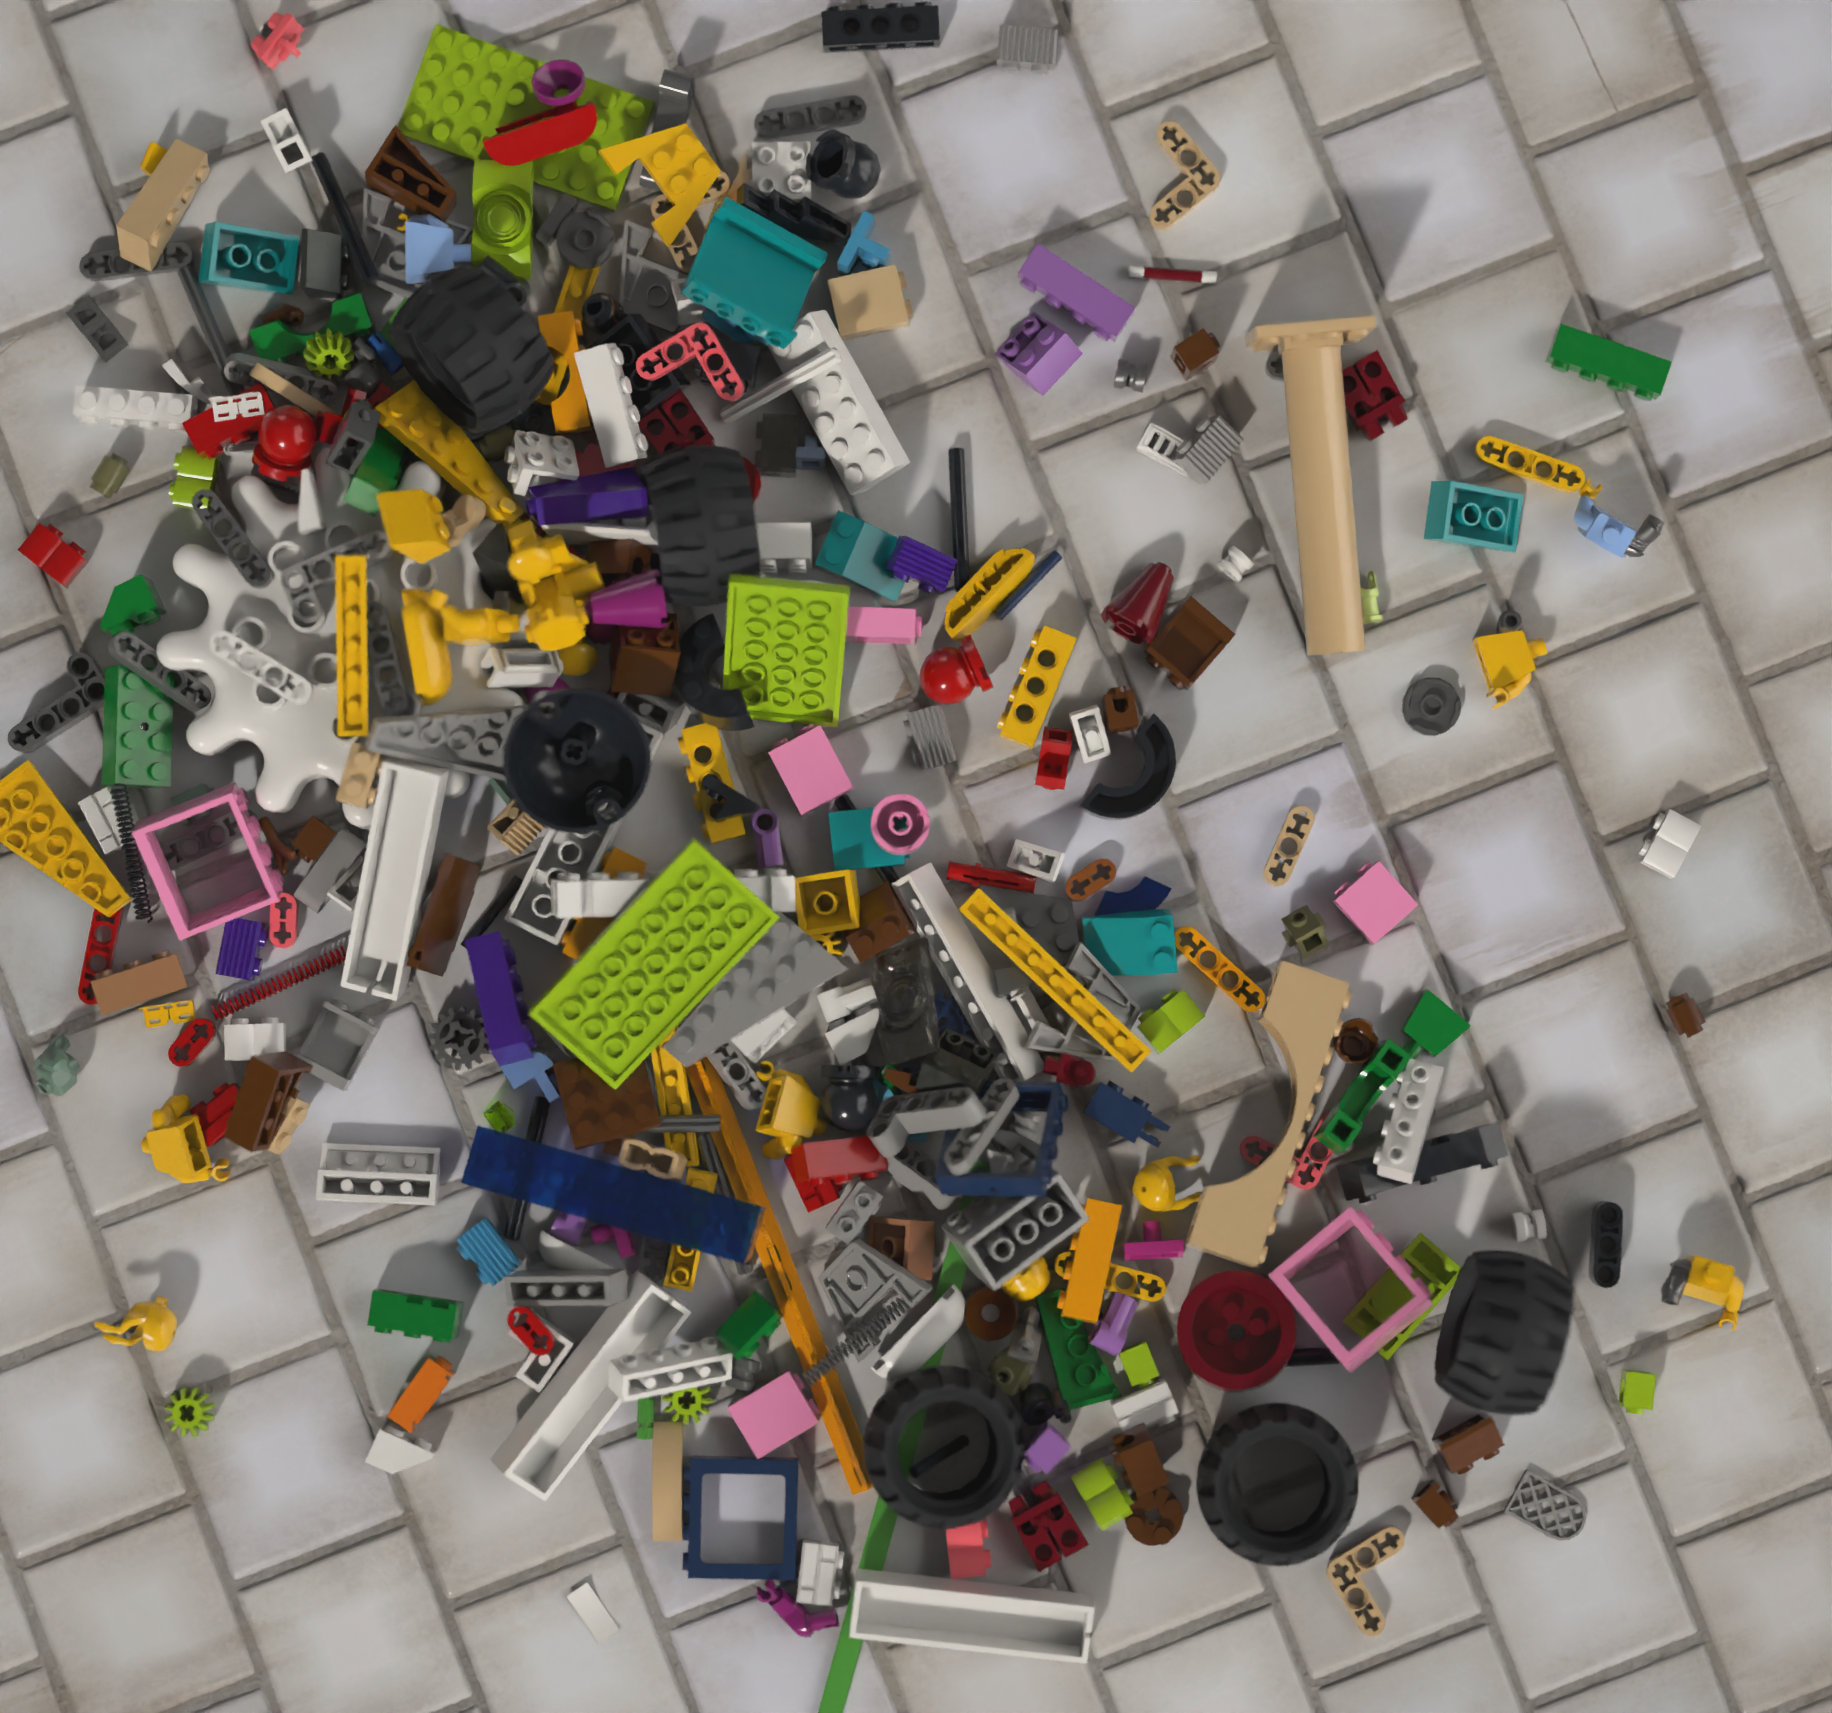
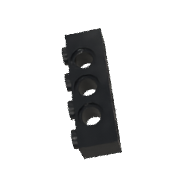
M917 2L912 7H903V4L900 3L887 4L885 8H874L873 5H859L854 10H845L842 6H833L827 8V11H821L824 53L940 47L938 5H932L931 2ZM907 19H912L917 22L918 26L914 30H906L902 27V23ZM877 21H884L889 25L887 30L883 32L874 30L872 26ZM849 22H854L860 27L855 33H847L843 28Z

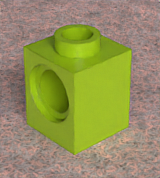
M1145 1340L1119 1352L1118 1355L1132 1387L1138 1385L1139 1389L1155 1383L1154 1378L1160 1375Z
M1622 1369L1618 1405L1626 1407V1413L1644 1415V1409L1653 1410L1656 1374Z

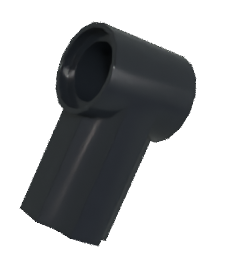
M488 255L479 268L489 276H493L507 291L510 287L519 288L523 296L515 299L520 306L524 305L530 294L529 283L526 279L515 276Z

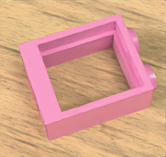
M848 606L845 642L915 644V637H921L922 617L916 616V609Z

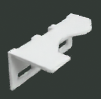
M249 392L227 397H208V400L212 403L215 422L236 419V414H242L244 418L265 414L262 394L260 392ZM247 397H258V399L246 401ZM241 398V402H238V405L237 402L233 403V399ZM228 401V404L217 405L216 402ZM259 408L257 412L249 413L248 409ZM229 413V416L219 417L218 414Z

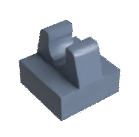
M806 436L805 447H796V469L825 470L826 450L824 447H817V436Z

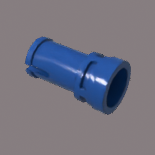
M377 331L375 336L372 335L366 341L376 352V355L382 361V365L391 376L404 367L401 358L380 331Z

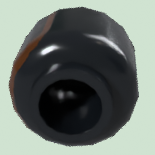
M604 292L595 293L588 297L581 311L582 319L586 325L601 335L605 334L625 317L623 306L611 295Z

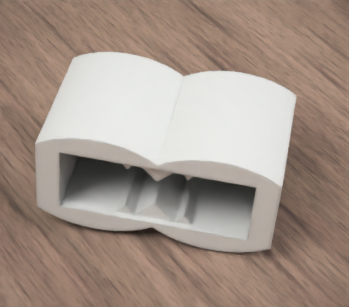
M1669 809L1665 814L1661 812L1658 814L1652 825V828L1656 831L1651 840L1645 839L1638 854L1642 855L1639 863L1672 879L1681 867L1701 825Z
M278 1017L261 1018V1024H249V1018L231 1019L230 1025H224L226 1061L250 1060L251 1056L286 1051V1024L279 1023Z

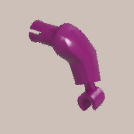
M772 1580L765 1582V1588L768 1591H764L759 1586L757 1587V1598L761 1602H768L782 1620L801 1637H811L814 1631L839 1627L838 1614L835 1608L810 1613L801 1603L796 1602V1598L780 1587L775 1589V1583Z

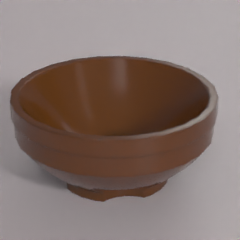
M985 1287L977 1290L969 1297L965 1305L964 1319L966 1326L973 1335L985 1341H997L1008 1336L1014 1329L1018 1319V1309L1014 1299L1004 1290L998 1288L994 1291L990 1287ZM988 1304L996 1305L1000 1311L998 1319L993 1322H988L982 1317V1309Z

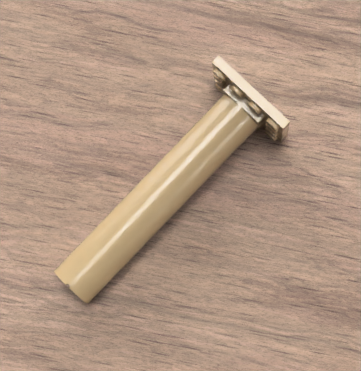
M1375 316L1255 326L1245 336L1246 348L1253 347V352L1271 351L1274 346L1278 345L1279 354H1282L1307 656L1366 651L1341 346L1358 343L1362 338L1368 336L1369 332L1376 328Z

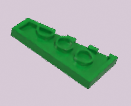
M1065 1288L1039 1294L1035 1297L1057 1387L1062 1393L1063 1399L1068 1402L1070 1410L1121 1397L1122 1395L1118 1387L1115 1386L1105 1363L1100 1358L1095 1348L1096 1346L1088 1342L1089 1335L1082 1321L1061 1316L1062 1309L1057 1308L1060 1291L1066 1292Z

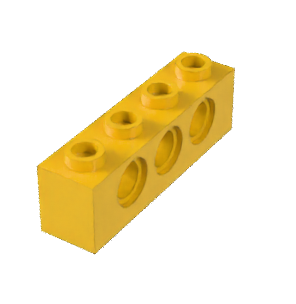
M1044 625L1042 632L1035 631L1030 646L1035 649L1031 659L1024 658L1019 674L1024 675L1020 686L1014 684L1008 701L1013 702L1009 713L1003 711L997 728L1002 729L1000 737L1033 749L1077 638ZM1042 652L1052 653L1055 658L1054 664L1049 667L1042 666L1038 661L1039 654ZM1031 679H1039L1044 685V690L1039 694H1033L1028 690L1027 683ZM1020 706H1028L1033 712V717L1028 721H1021L1016 715V710Z
M707 723L681 729L683 736L678 738L682 755L688 754L690 765L685 766L689 783L695 782L698 793L693 794L697 811L703 810L705 822L700 823L704 839H710L714 845L747 836L742 816L718 822L711 817V808L716 804L724 805L726 800L722 798L718 802L705 794L706 790L702 785L704 779L709 774L716 776L719 781L734 789L719 730L717 727ZM702 747L709 748L712 752L711 759L706 763H700L695 758L697 750Z

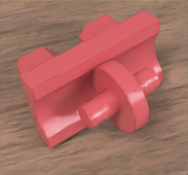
M273 13L268 20V26L273 30L267 39L262 35L256 36L250 44L255 50L256 55L273 71L281 60L284 62L290 54L296 58L301 54L296 46L301 40L299 36L305 29L289 13L285 15Z

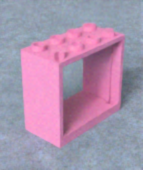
M236 782L138 820L132 830L133 837L179 941L278 902L280 899L281 891L283 890L282 885H284L283 877L279 869H273L271 865V858H273L271 849L266 841L262 843L259 835L261 831L259 821L255 814L250 816L247 806L250 802L244 788L239 789ZM229 802L264 883V887L190 915L154 831Z
M1351 1206L1269 1274V1277L1350 1373L1433 1305L1429 1299L1432 1293L1419 1277L1416 1280L1411 1278L1410 1274L1413 1271L1400 1255L1394 1258L1390 1253L1394 1249L1381 1232L1375 1235L1371 1230L1375 1227L1371 1220L1361 1209L1355 1212ZM1352 1226H1355L1414 1295V1298L1348 1352L1288 1280Z

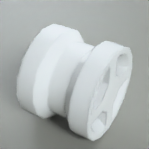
M1235 546L1228 550V556L1225 559H1220L1217 563L1218 567L1237 583L1242 579L1243 572L1250 570L1254 565Z

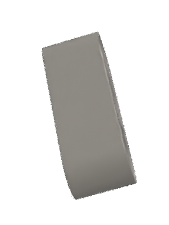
M345 827L341 829L294 893V897L318 914L331 899L327 892L353 863L365 853L367 843Z
M906 1140L904 1147L896 1156L886 1157L888 1170H885V1172L933 1207L942 1210L947 1209L958 1197V1195H941L935 1180L938 1162L908 1140Z

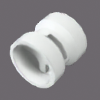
M1542 1209L1532 1210L1530 1214H1523L1522 1212L1511 1214L1512 1230L1516 1242L1526 1241L1530 1237L1536 1239L1547 1237L1545 1217Z

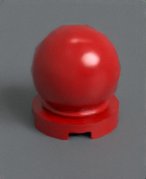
M283 405L268 412L259 427L260 443L255 446L252 463H257L259 465L258 471L269 478L286 481L287 476H298L300 481L302 470H310L312 459L310 454L317 442V426L310 414L297 406Z
M970 634L960 638L962 646H959V649L949 646L938 648L925 658L921 666L919 679L921 688L932 700L945 705L956 704L968 698L975 686L977 688L980 686L982 692L994 688Z

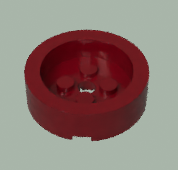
M1224 1271L1201 1281L1184 1300L1177 1321L1178 1346L1187 1367L1203 1383L1225 1392L1242 1393L1261 1388L1272 1382L1288 1364L1296 1341L1295 1315L1287 1297L1273 1282L1261 1275L1248 1271ZM1241 1325L1245 1330L1244 1337L1239 1341L1231 1340L1228 1336L1229 1327Z

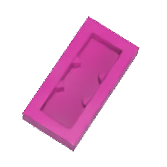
M619 1197L605 1201L604 1205L610 1222L591 1228L594 1243L597 1245L615 1239L621 1259L636 1254Z
M1159 1221L1144 1222V1242L1124 1243L1123 1248L1124 1261L1182 1258L1184 1255L1183 1239L1162 1241Z

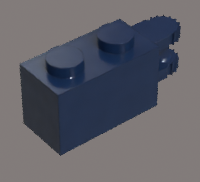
M1110 1080L1106 1085L1100 1082L1082 1113L1132 1143H1135L1137 1138L1140 1137L1158 1148L1161 1142L1156 1137L1143 1132L1142 1129L1147 1121L1154 1124L1161 1131L1168 1132L1170 1126L1151 1115L1152 1112L1147 1110L1150 1105L1135 1095L1130 1100L1122 1095L1124 1089Z

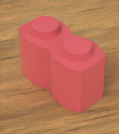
M981 1520L972 1525L956 1527L955 1529H946L951 1579L986 1576V1568H991L990 1550H984L983 1538H988L987 1520Z

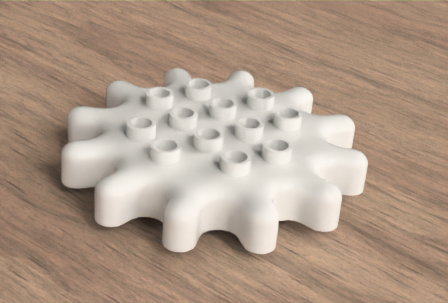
M327 446L319 452L315 464L316 485L326 526L325 531L302 536L298 529L299 503L287 504L281 502L274 491L259 477L244 476L239 478L232 487L231 499L246 524V535L273 572L272 582L263 589L254 588L246 582L226 553L213 552L197 544H186L180 547L174 554L173 569L181 579L204 591L208 598V614L204 622L197 628L165 634L160 638L156 648L158 660L163 666L171 670H185L188 673H207L214 683L215 699L213 704L207 711L196 717L187 728L186 739L189 746L200 754L212 757L224 753L240 742H253L263 753L265 763L255 787V799L263 809L276 814L286 813L293 809L305 786L314 779H332L340 786L352 742L365 745L368 736H338L336 582L316 590L323 606V614L315 623H305L295 616L281 584V574L286 568L373 531H382L386 534L380 508L374 517L342 500L352 475L325 463L331 446ZM423 460L416 461L407 468L394 491L423 489L441 500L446 482L443 477ZM490 518L482 520L479 527L467 532L457 546L451 547V550L423 564L394 550L393 555L389 559L367 568V603L376 601L384 605L389 612L409 699V707L401 716L526 705L518 694L507 688H488L487 681L492 674V667H481V661L491 646L502 649L510 645L529 643L524 631V626L529 624L528 610L525 604L515 603L514 614L519 617L520 629L518 632L510 635L509 642L476 646L447 642L453 682L450 691L441 701L430 706L421 707L420 696L416 694L402 615L404 603L401 590L416 588L424 590L431 594L433 589L439 590L449 596L445 605L452 604L457 610L492 608L493 600L487 595L485 580L472 554L497 525ZM379 539L375 541L376 547L372 549H376L380 553L383 551L382 546L386 543ZM241 543L233 550V554L237 559H243L249 553V547L245 543ZM364 545L361 546L363 551L366 553L367 559L370 558V555L367 553V551L370 550L366 549ZM352 550L347 552L346 555H359V553ZM252 561L247 564L254 572V577L251 578L252 581L254 579L262 581L264 579L262 574L265 572V569L259 570ZM322 562L317 567V574L321 577L327 576L331 571V564L329 562ZM302 574L291 576L289 580L291 588H298L302 585L304 580ZM306 601L301 606V614L303 616H309L315 610L313 601ZM372 608V612L370 615H367V619L373 620L376 629H370V634L376 631H387L386 626L383 628L379 626L378 617L383 616V612H378L376 608ZM227 631L305 678L314 688L312 700L305 705H296L218 658L209 648L210 637L215 632ZM384 636L377 637L373 643L374 650L378 653L386 652L390 646L389 639ZM228 637L224 640L218 639L216 642L219 646L218 652H221L223 649L234 654L230 658L231 661H234L235 654L242 645L238 644V648L235 649L227 643ZM246 652L242 655L241 664L244 668L250 669L256 665L257 657L253 652ZM368 652V718L370 732L374 719L393 716L388 715L381 707ZM391 665L384 666L380 671L381 679L385 682L393 681L396 677V669ZM277 667L269 669L266 674L267 681L270 684L279 683L282 679L281 670ZM289 675L287 684L280 691L285 692V688L288 687L296 693L295 699L299 696L305 697L307 694L304 690L305 684H302L300 687L292 684L289 681L293 676ZM400 684L394 687H383V693L387 690L390 691L391 701L387 702V706L393 707L394 711L398 710L400 703H403L402 699H398L395 696L394 689H400ZM384 754L383 758L387 759L391 755ZM454 769L449 770L444 798L456 799L467 791L470 784L468 772ZM377 775L375 787L379 785L380 775ZM375 802L373 805L369 804L367 810L342 803L344 816L349 823L361 829H370Z

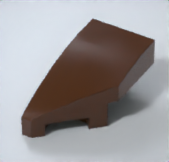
M886 1068L885 1078L896 1087L909 1094L924 1092L915 1087L917 1081L910 1080L911 1072L908 1068H901V1070Z

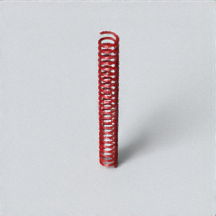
M340 946L343 957L338 949L335 948L338 960L330 950L329 953L333 963L327 953H324L327 965L322 956L319 955L322 968L316 958L313 959L316 969L311 961H308L311 972L306 964L303 963L306 975L299 965L297 968L300 977L295 968H292L295 980L287 970L290 983L284 973L281 974L284 984L279 976L276 975L279 987L273 978L270 979L274 990L267 980L265 983L268 992L263 984L260 983L263 995L255 985L258 998L252 988H249L252 1000L247 991L244 990L247 1003L241 993L238 994L242 1006L235 995H233L236 1007L230 998L227 999L231 1010L226 1002L222 1001L226 1013L223 1011L220 1003H217L220 1015L212 1005L215 1020H218V1018L222 1020L224 1016L228 1017L229 1013L233 1015L234 1010L236 1012H239V1009L244 1010L245 1006L250 1007V1003L255 1005V1002H260L261 998L265 1000L266 995L268 997H271L272 993L276 995L277 991L282 992V988L287 990L288 986H293V983L298 985V982H303L304 978L308 980L309 975L314 977V973L319 975L320 971L325 972V968L330 970V967H335L336 963L341 965V960L345 962L346 958L343 946Z

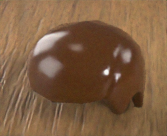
M1354 1018L1342 1024L1338 1037L1335 1036L1333 1039V1045L1337 1055L1343 1062L1357 1065L1366 1063L1371 1058L1377 1048L1379 1038L1376 1036L1373 1024L1370 1021Z

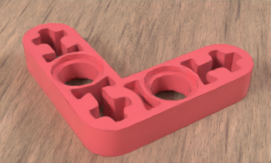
M695 323L642 354L636 362L637 373L646 380L654 381L697 357L714 389L722 399L734 402L740 399L744 393V385L714 331L704 323ZM699 329L702 332H708L705 340L710 347L714 343L716 344V348L707 350L702 356L700 351L705 350L703 344L699 341L694 342V339L697 337L696 331ZM672 344H680L683 347L682 357L677 360L670 359L668 348ZM661 351L662 357L669 365L664 367V364L660 362L655 365V372L653 374L648 371L644 372L643 369L646 367L645 361L648 359L651 362L658 361L661 358L657 356V353ZM713 354L721 355L724 360L723 366L716 371L711 370L707 364L709 357ZM728 369H730L731 373L725 374L727 379L732 384L737 382V386L734 388V395L728 392L723 393V390L726 388L723 379L715 380V377L723 375Z
M1327 1111L1320 1117L1300 1158L1293 1155L1292 1160L1297 1161L1292 1177L1285 1179V1181L1300 1189L1308 1190L1317 1185L1334 1153L1327 1147V1154L1321 1159H1317L1311 1154V1146L1315 1142H1319L1313 1135L1330 1111ZM1248 1136L1240 1143V1154L1246 1161L1259 1166L1261 1164L1260 1161L1264 1157L1258 1154H1253L1252 1157H1249V1150L1245 1148L1246 1144H1253L1254 1141H1257L1259 1143L1258 1148L1264 1152H1267V1147L1274 1149L1276 1145L1257 1136ZM1307 1157L1312 1162L1321 1164L1319 1170L1313 1166L1310 1172L1313 1181H1306L1303 1185L1300 1183L1301 1177L1298 1176V1172L1306 1171L1309 1164L1303 1161Z

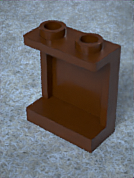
M1191 596L1151 644L1144 650V653L1147 655L1145 660L1156 670L1164 669L1169 674L1167 679L1178 689L1184 687L1188 690L1236 634Z

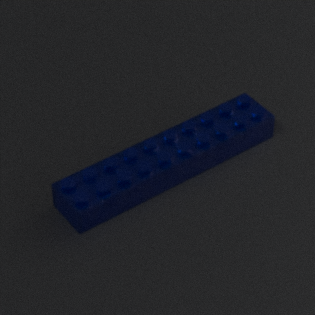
M477 1126L461 1183L746 1265H750L766 1209L763 1206L482 1126Z

